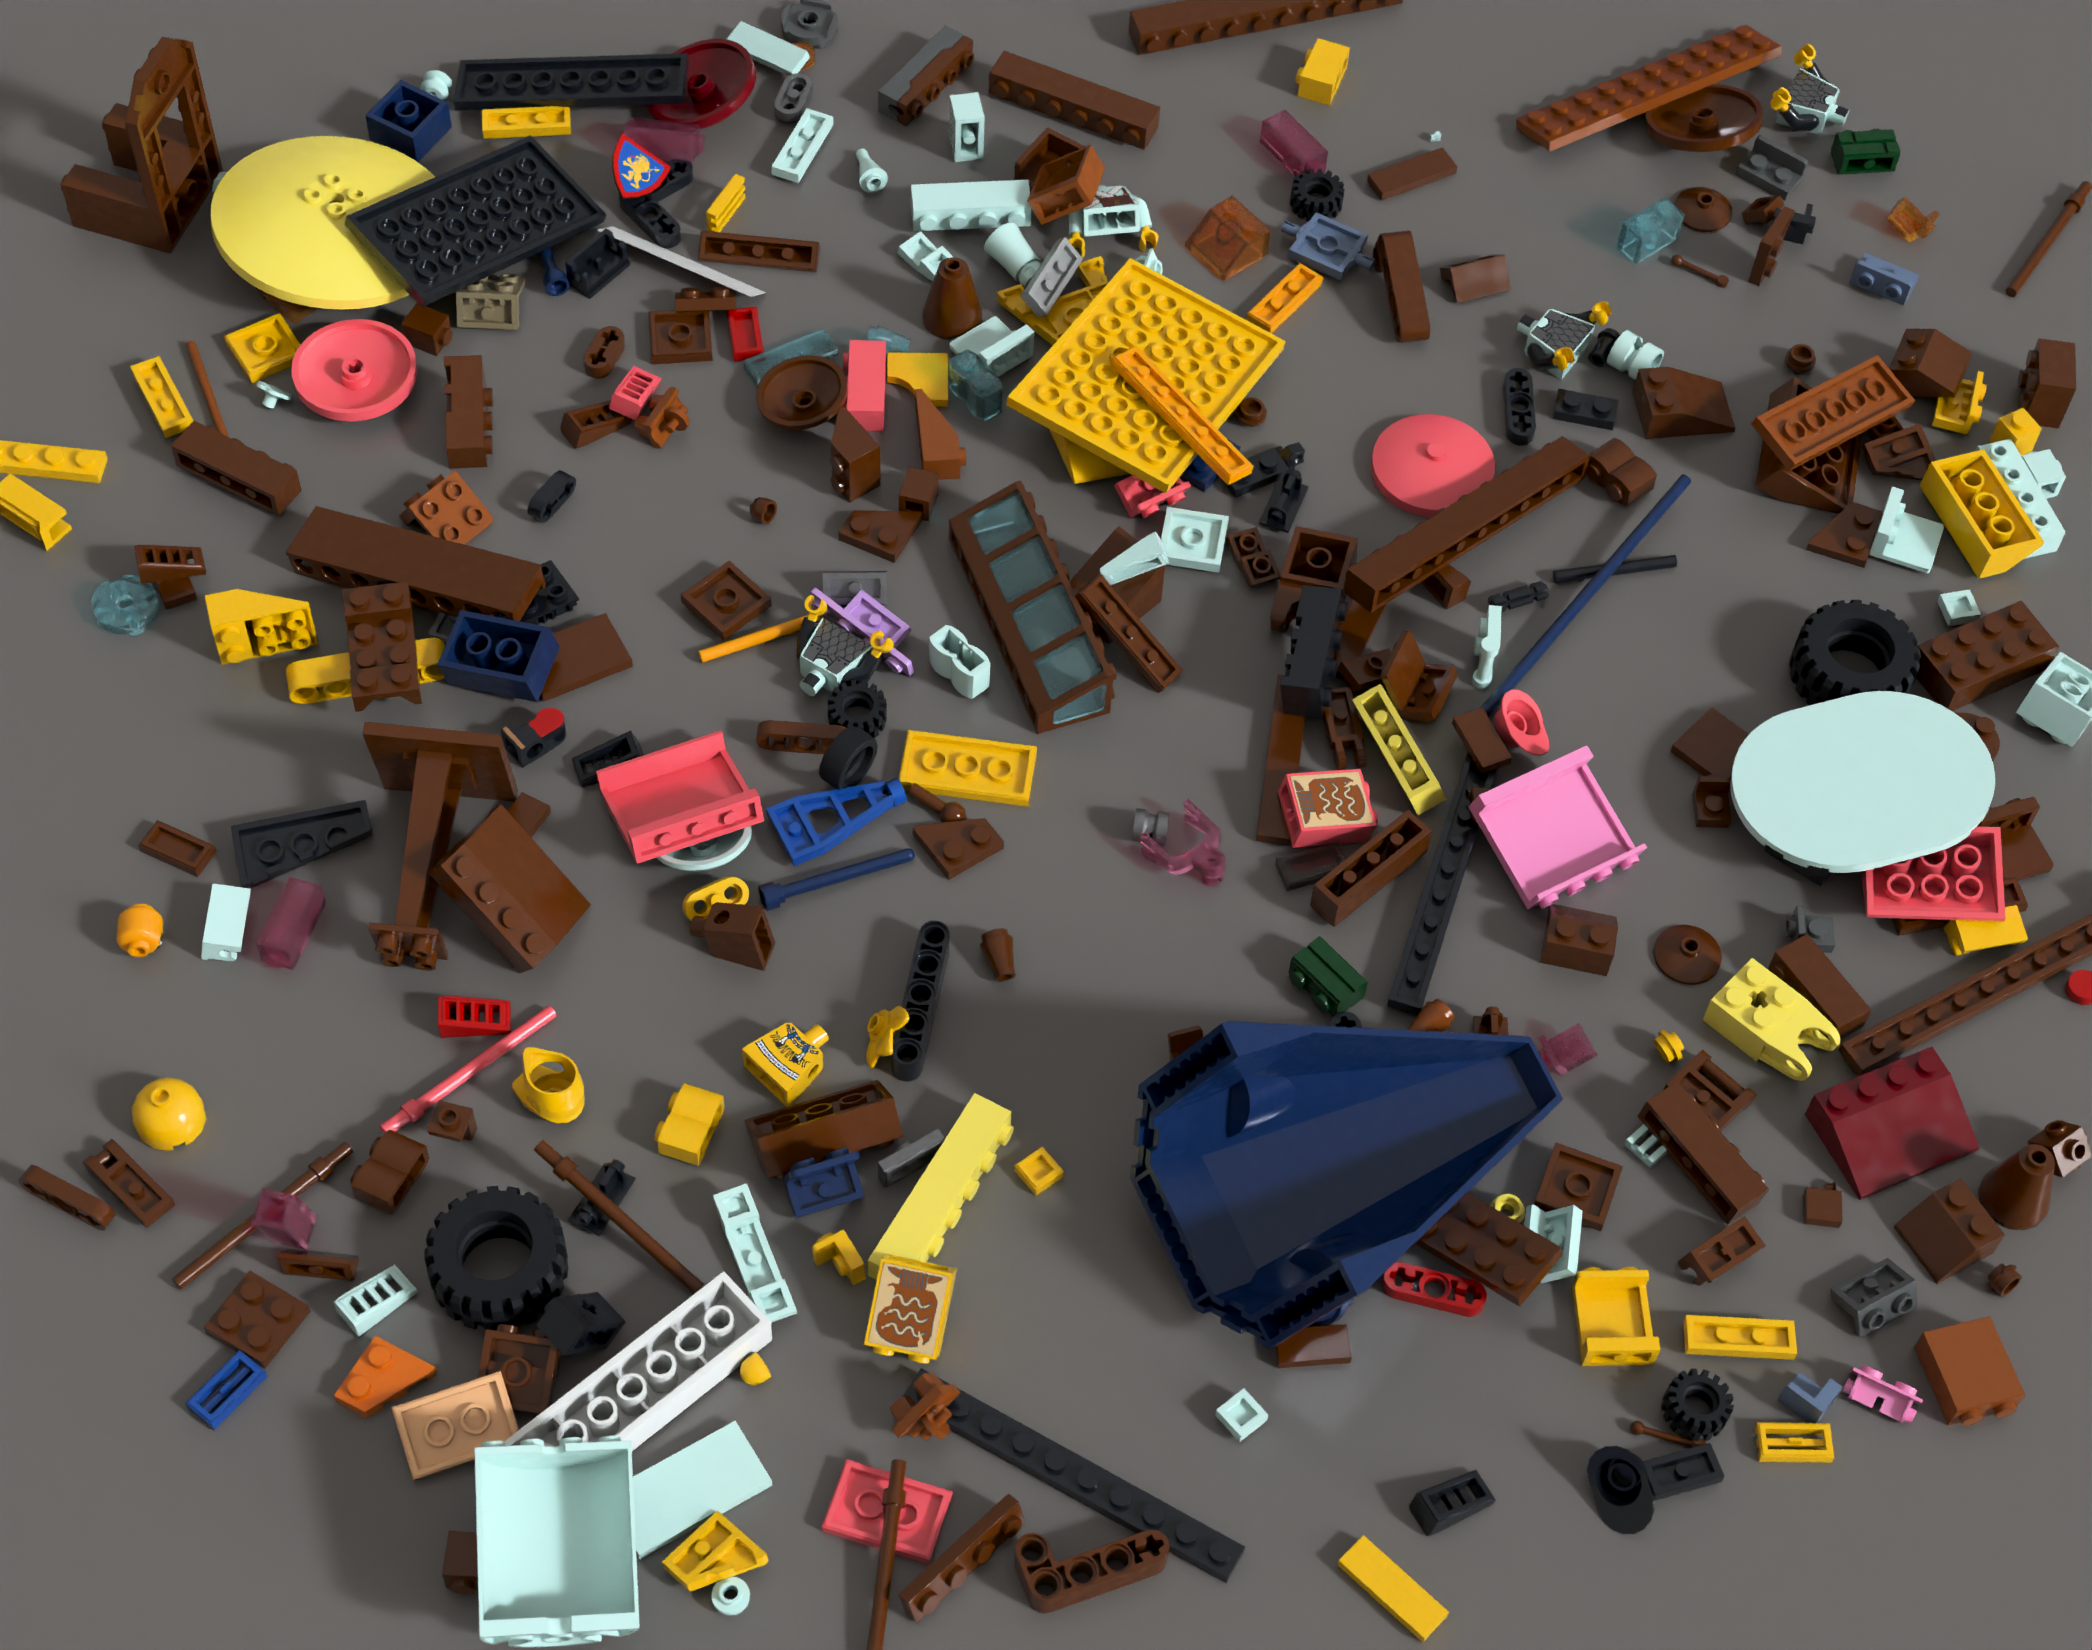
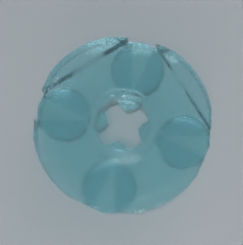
M132 574L121 575V580H116L110 583V580L103 582L96 589L92 597V607L97 624L105 630L117 634L127 633L130 636L142 634L145 627L152 623L159 611V599L151 583L141 584L140 577ZM128 600H131V606L126 608L119 606L120 603L125 604Z

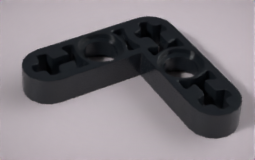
M675 158L666 162L671 168L662 182L663 187L639 198L622 199L619 194L620 208L662 248H673L681 241L680 225L658 202L692 182V163L685 158ZM646 213H655L657 215L656 218L649 220L642 216Z

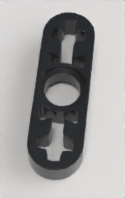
M1513 368L1506 373L1503 383L1506 436L1511 443L1523 446L1532 442L1536 429L1532 376L1528 371L1522 368ZM1515 381L1519 382L1521 386L1520 391H1516ZM1522 403L1527 409L1519 411L1514 409L1512 404ZM1518 422H1523V432H1520L1519 428H1517Z

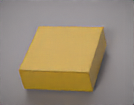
M1043 1146L1014 1165L1016 1174L1035 1196L1064 1177L1062 1168Z

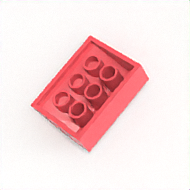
M1977 826L1967 838L1947 849L1860 872L1866 917L2004 922L2006 919L2000 827Z

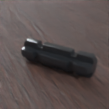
M1542 581L1530 584L1529 588L1525 585L1505 591L1502 596L1500 593L1488 598V606H1502L1501 612H1504L1507 607L1511 610L1531 604L1534 599L1536 602L1548 597V587Z

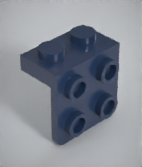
M848 1147L828 1153L827 1156L823 1157V1162L815 1164L814 1158L794 1163L793 1166L789 1167L790 1172L783 1177V1181L795 1219L865 1197L855 1166V1162L860 1159L858 1151L850 1153Z

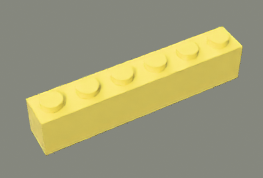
M974 1093L869 1257L868 1276L877 1280L880 1261L885 1254L927 1262L930 1256H937L944 1243L942 1236L947 1228L953 1229L956 1226L962 1213L960 1208L964 1201H971L979 1187L978 1179L983 1172L988 1173L991 1170L997 1157L995 1152L1000 1144L1005 1146L1010 1140L1014 1127L1011 1126L1012 1111Z

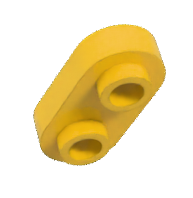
M734 876L722 877L689 892L682 903L683 913L688 920L692 921L694 916L707 918L712 905L716 902L745 905L749 898L748 886L740 878ZM728 887H732L734 890L733 896L730 898H726L724 895ZM702 900L703 909L695 912L694 904Z

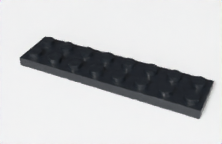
M683 53L460 60L453 103L455 110L546 106L590 107L684 104L689 59L688 54Z

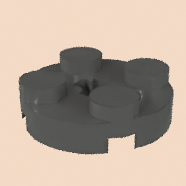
M800 0V4L794 6L790 3L781 14V29L784 33V39L789 43L812 46L816 49L826 47L828 41L835 36L838 29L836 11L834 13L831 10V5L823 0ZM808 20L814 21L812 24H806Z

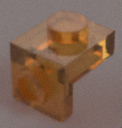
M1903 197L1896 203L1885 219L1910 243L1919 236L1922 239L1927 237L1936 226L1933 223L1939 216V213L1934 210L1925 217L1906 197Z

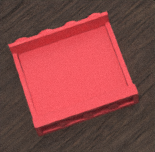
M721 730L596 771L601 797L637 864L764 822L760 796L755 788L749 789L725 748Z

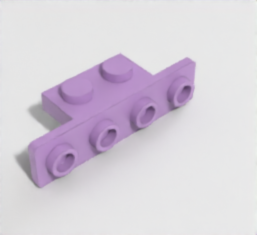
M816 587L813 588L810 593L814 596V604L812 605L814 609L817 610L822 599L827 603V610L822 615L823 617L831 616L837 621V626L869 644L870 637L875 631L883 632L884 636L880 640L879 645H883L888 637L893 640L894 644L890 652L881 654L886 659L885 663L888 667L898 674L902 671L908 677L914 673L912 662L896 650V647L911 632L909 625L862 589L843 609Z

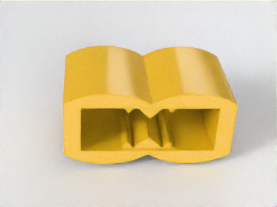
M685 1083L679 1093L673 1092L668 1104V1112L671 1113L666 1121L661 1120L654 1135V1140L658 1142L659 1154L699 1166L724 1112V1096Z

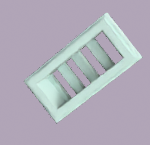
M1155 531L1102 566L1100 572L1110 585L1167 565L1169 561L1163 542Z
M393 1265L346 1292L333 1303L336 1312L359 1337L418 1293V1291L397 1266ZM394 1279L402 1290L396 1293L388 1282ZM382 1288L389 1298L383 1300L376 1291ZM371 1297L377 1305L371 1307L366 1302V1299ZM358 1305L364 1310L361 1314H358L354 1309Z

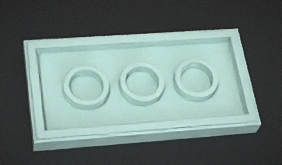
M736 1421L633 1476L636 1554L639 1559L698 1528L717 1510L723 1514L772 1486L771 1478Z

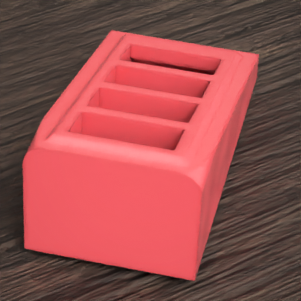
M633 366L613 393L609 409L636 421L660 384L661 378Z

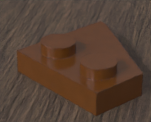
M1784 206L1762 238L1748 282L1759 286L1765 276L1769 278L1772 276L1777 266L1775 258L1783 247V239L1795 210Z
M1852 502L1809 540L1806 550L1864 568L1883 511Z
M985 818L913 827V836L948 880L1004 849V841Z

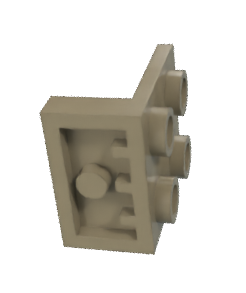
M503 273L499 277L488 276L456 291L457 327L518 330L519 296L525 286V278H518V275L513 273Z

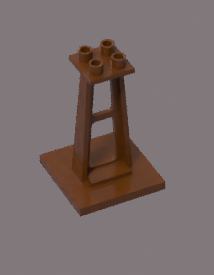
M365 722L362 735L384 789L412 792L395 925L369 922L368 929L376 945L375 951L382 954L381 963L383 965L400 967L403 956L416 957L415 967L428 971L435 970L437 959L447 960L448 951L439 929L429 928L439 884L427 871L447 854L460 797L514 802L517 799L518 788L501 735Z

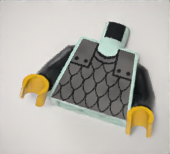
M1810 44L1801 47L1800 51L1794 55V62L1799 66L1804 65L1805 68L1799 69L1788 91L1781 87L1773 93L1770 106L1774 110H1779L1775 123L1789 126L1794 131L1821 133L1827 120L1843 126L1850 110L1836 105L1839 89L1825 79L1816 63H1812L1811 60L1815 58L1816 52Z
M1601 301L1596 303L1590 311L1579 314L1562 313L1550 309L1539 321L1525 314L1518 323L1517 331L1528 336L1524 352L1530 358L1537 370H1547L1562 380L1590 346L1595 323L1597 322L1601 326L1605 325L1608 322L1607 316L1611 315L1612 311L1608 302Z
M808 596L805 600V608L809 614L808 617L803 619L797 639L796 657L800 662V673L804 677L799 684L800 688L807 695L815 696L822 687L832 692L835 688L840 690V684L844 682L849 687L851 686V680H856V685H861L862 680L869 681L882 660L880 655L888 653L893 649V640L888 637L884 644L880 646L879 643L884 633L875 631L870 637L869 644L824 618L820 622L817 621L818 616L826 612L827 603L822 599L819 608L813 610L814 596Z

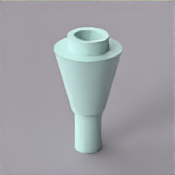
M859 149L856 152V156L860 163V187L869 193L880 191L887 184V173L870 159L866 149Z

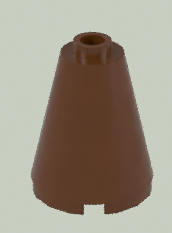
M951 257L940 262L923 308V319L926 329L941 339L950 340V336H961L980 325L982 321V308L969 267L960 258Z
M2030 1144L1986 1173L1978 1190L1979 1202L1992 1219L1995 1218L2004 1223L2003 1227L2010 1230H2026L2037 1226L2045 1218L2050 1208L2055 1167L2052 1153L2041 1145Z

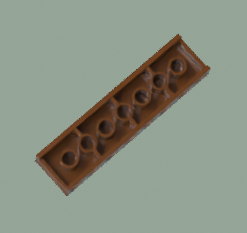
M318 506L314 508L285 552L296 574L348 588L382 585V581L389 584L408 581L412 605L458 617L460 610L474 612L470 609L473 605L482 612L479 614L499 617L496 612H500L510 620L520 621L538 590H544L546 586L541 564ZM304 560L309 563L312 568L302 565V561ZM326 566L335 569L341 576L332 574ZM360 575L363 578H365L368 581V583L361 582L357 578ZM416 590L420 592L425 598H420L414 595L413 593ZM438 596L446 598L453 606L443 603Z

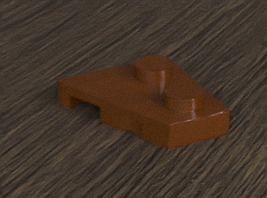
M1921 424L1864 443L1861 447L1873 475L1922 480L1930 462L1936 461Z
M853 510L839 531V540L895 563L922 522V513L919 511Z

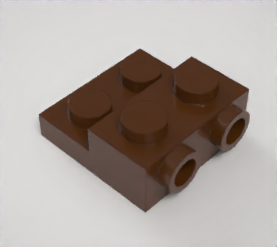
M497 1324L496 1331L486 1329L477 1379L501 1371L513 1410L541 1414L550 1407L554 1379L558 1376L561 1352L538 1329H534L533 1336L519 1334L520 1327Z

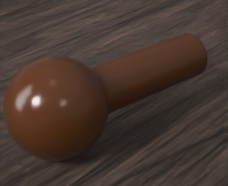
M916 783L912 785L907 793L937 812L942 823L966 819V812L961 804L957 802L946 803Z

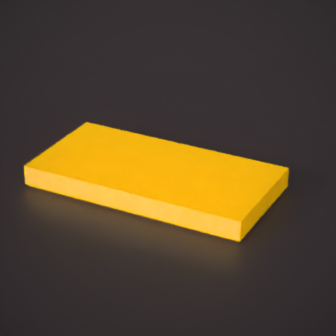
M907 730L898 779L904 791H909L912 785L916 783L933 795L1028 807L1037 746Z

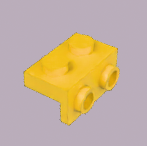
M1978 371L1974 381L1962 379L1955 397H1937L1932 426L1968 435L1972 423L1978 424L1983 407L1978 406V401H1983L1987 384L1982 383L1984 372Z

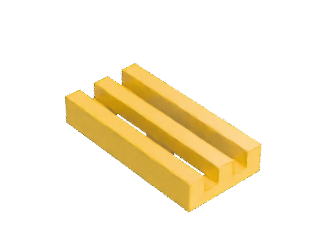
M737 174L733 175L706 211L708 231L720 232L745 200L746 194L743 193L745 191V185H743L745 177Z
M1757 1422L1754 1427L1755 1434H1757L1756 1447L1759 1448L1758 1462L1832 1463L1834 1459L1830 1423ZM1766 1434L1823 1435V1439H1803L1797 1437H1790L1789 1439L1767 1438ZM1768 1448H1800V1449H1824V1450H1789V1449H1768Z

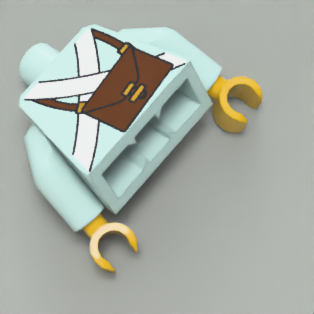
M1100 185L1092 205L1069 214V235L1072 237L1068 241L1074 248L1082 250V258L1085 256V241L1081 238L1083 234L1085 237L1140 232L1141 230L1142 234L1138 246L1142 252H1145L1146 242H1150L1153 245V250H1155L1158 234L1150 230L1152 223L1145 201L1132 195L1125 186L1106 187Z

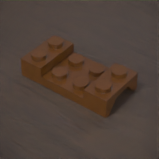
M408 581L342 589L351 668V690L355 711H363L374 699L398 696L415 705L422 704L412 601Z

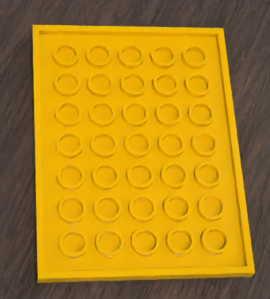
M1130 258L1009 394L1006 406L1167 493L1198 454L1111 366L1112 357L1136 346L1219 429L1283 351L1286 341Z

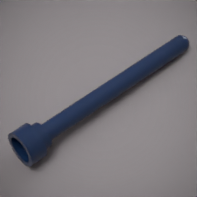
M548 248L539 252L546 271L543 283L547 293L552 296L566 293L570 286L565 272L557 268L551 249Z
M907 848L782 886L780 883H765L758 886L760 900L765 911L780 908V904L785 903L786 898L910 862L914 859L915 853L912 849Z

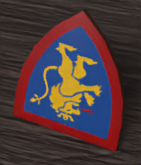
M622 133L612 155V171L615 185L622 199L639 198L648 195L662 184L671 166Z

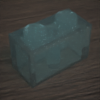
M1664 197L1622 222L1616 247L1635 264H1638L1679 238L1685 214Z

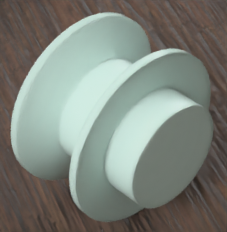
M427 71L424 74V81L421 83L420 89L442 100H446L452 87L451 79L442 71Z

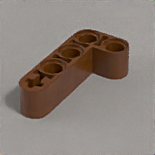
M1411 231L1379 234L1373 248V259H1376L1374 268L1376 273L1383 272L1396 340L1398 343L1428 340L1430 338V321Z
M1152 1529L1056 1562L1047 1540L1040 1534L1027 1533L1021 1536L1016 1543L1014 1564L1030 1606L1037 1612L1051 1613L1159 1574L1166 1567L1170 1545L1165 1534ZM1027 1551H1036L1040 1554L1041 1558L1037 1561H1028L1022 1555ZM1111 1560H1119L1126 1567L1122 1570H1113L1107 1563ZM1082 1572L1087 1574L1090 1580L1086 1583H1078L1071 1576ZM1040 1585H1049L1055 1592L1044 1596L1039 1594L1036 1588Z

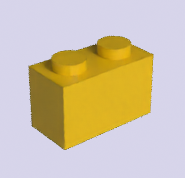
M1318 38L1313 49L1308 48L1304 59L1305 67H1299L1295 79V83L1299 84L1298 97L1330 106L1347 69L1350 47Z

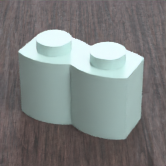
M945 625L929 637V662L932 668L941 676L951 679L954 688L960 694L973 699L989 687L990 661L979 648L969 645L967 639L959 630Z

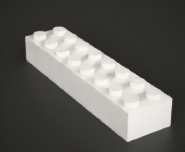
M723 1271L504 1441L505 1446L520 1445L521 1441L527 1439L544 1440V1446L554 1447L559 1446L560 1439L568 1437H579L583 1439V1443L598 1442V1438L603 1436H620L621 1441H631L633 1451L737 1369L747 1357L758 1352L771 1342V1321Z

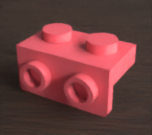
M1132 475L1117 482L1114 487L1132 519L1140 514L1143 518L1151 516L1160 510L1158 506L1165 502L1169 506L1178 503L1186 498L1184 493L1191 487L1189 481L1182 483L1179 477L1169 491L1164 493Z

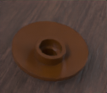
M1693 187L1684 190L1677 196L1674 203V212L1678 220L1686 227L1699 232H1714L1724 228L1730 222L1732 206L1729 200L1716 190L1706 187Z
M1676 925L1670 927L1659 935L1654 946V959L1658 968L1668 978L1678 983L1687 985L1704 983L1717 973L1721 965L1722 955L1718 943L1708 932L1695 926ZM1685 947H1690L1695 951H1689Z

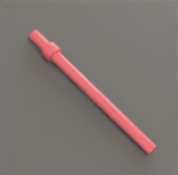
M547 1006L416 1100L412 1098L400 1106L401 1111L379 1126L383 1134L389 1129L396 1132L408 1122L413 1124L425 1115L424 1111L438 1102V1100H441L556 1018L557 1014L551 1006Z

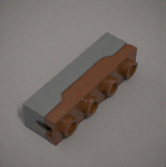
M945 25L878 91V112L896 122L899 121L900 124L906 127L915 118H919L923 110L931 102L936 101L940 93L948 85H952L964 69L971 66L974 60L973 39Z

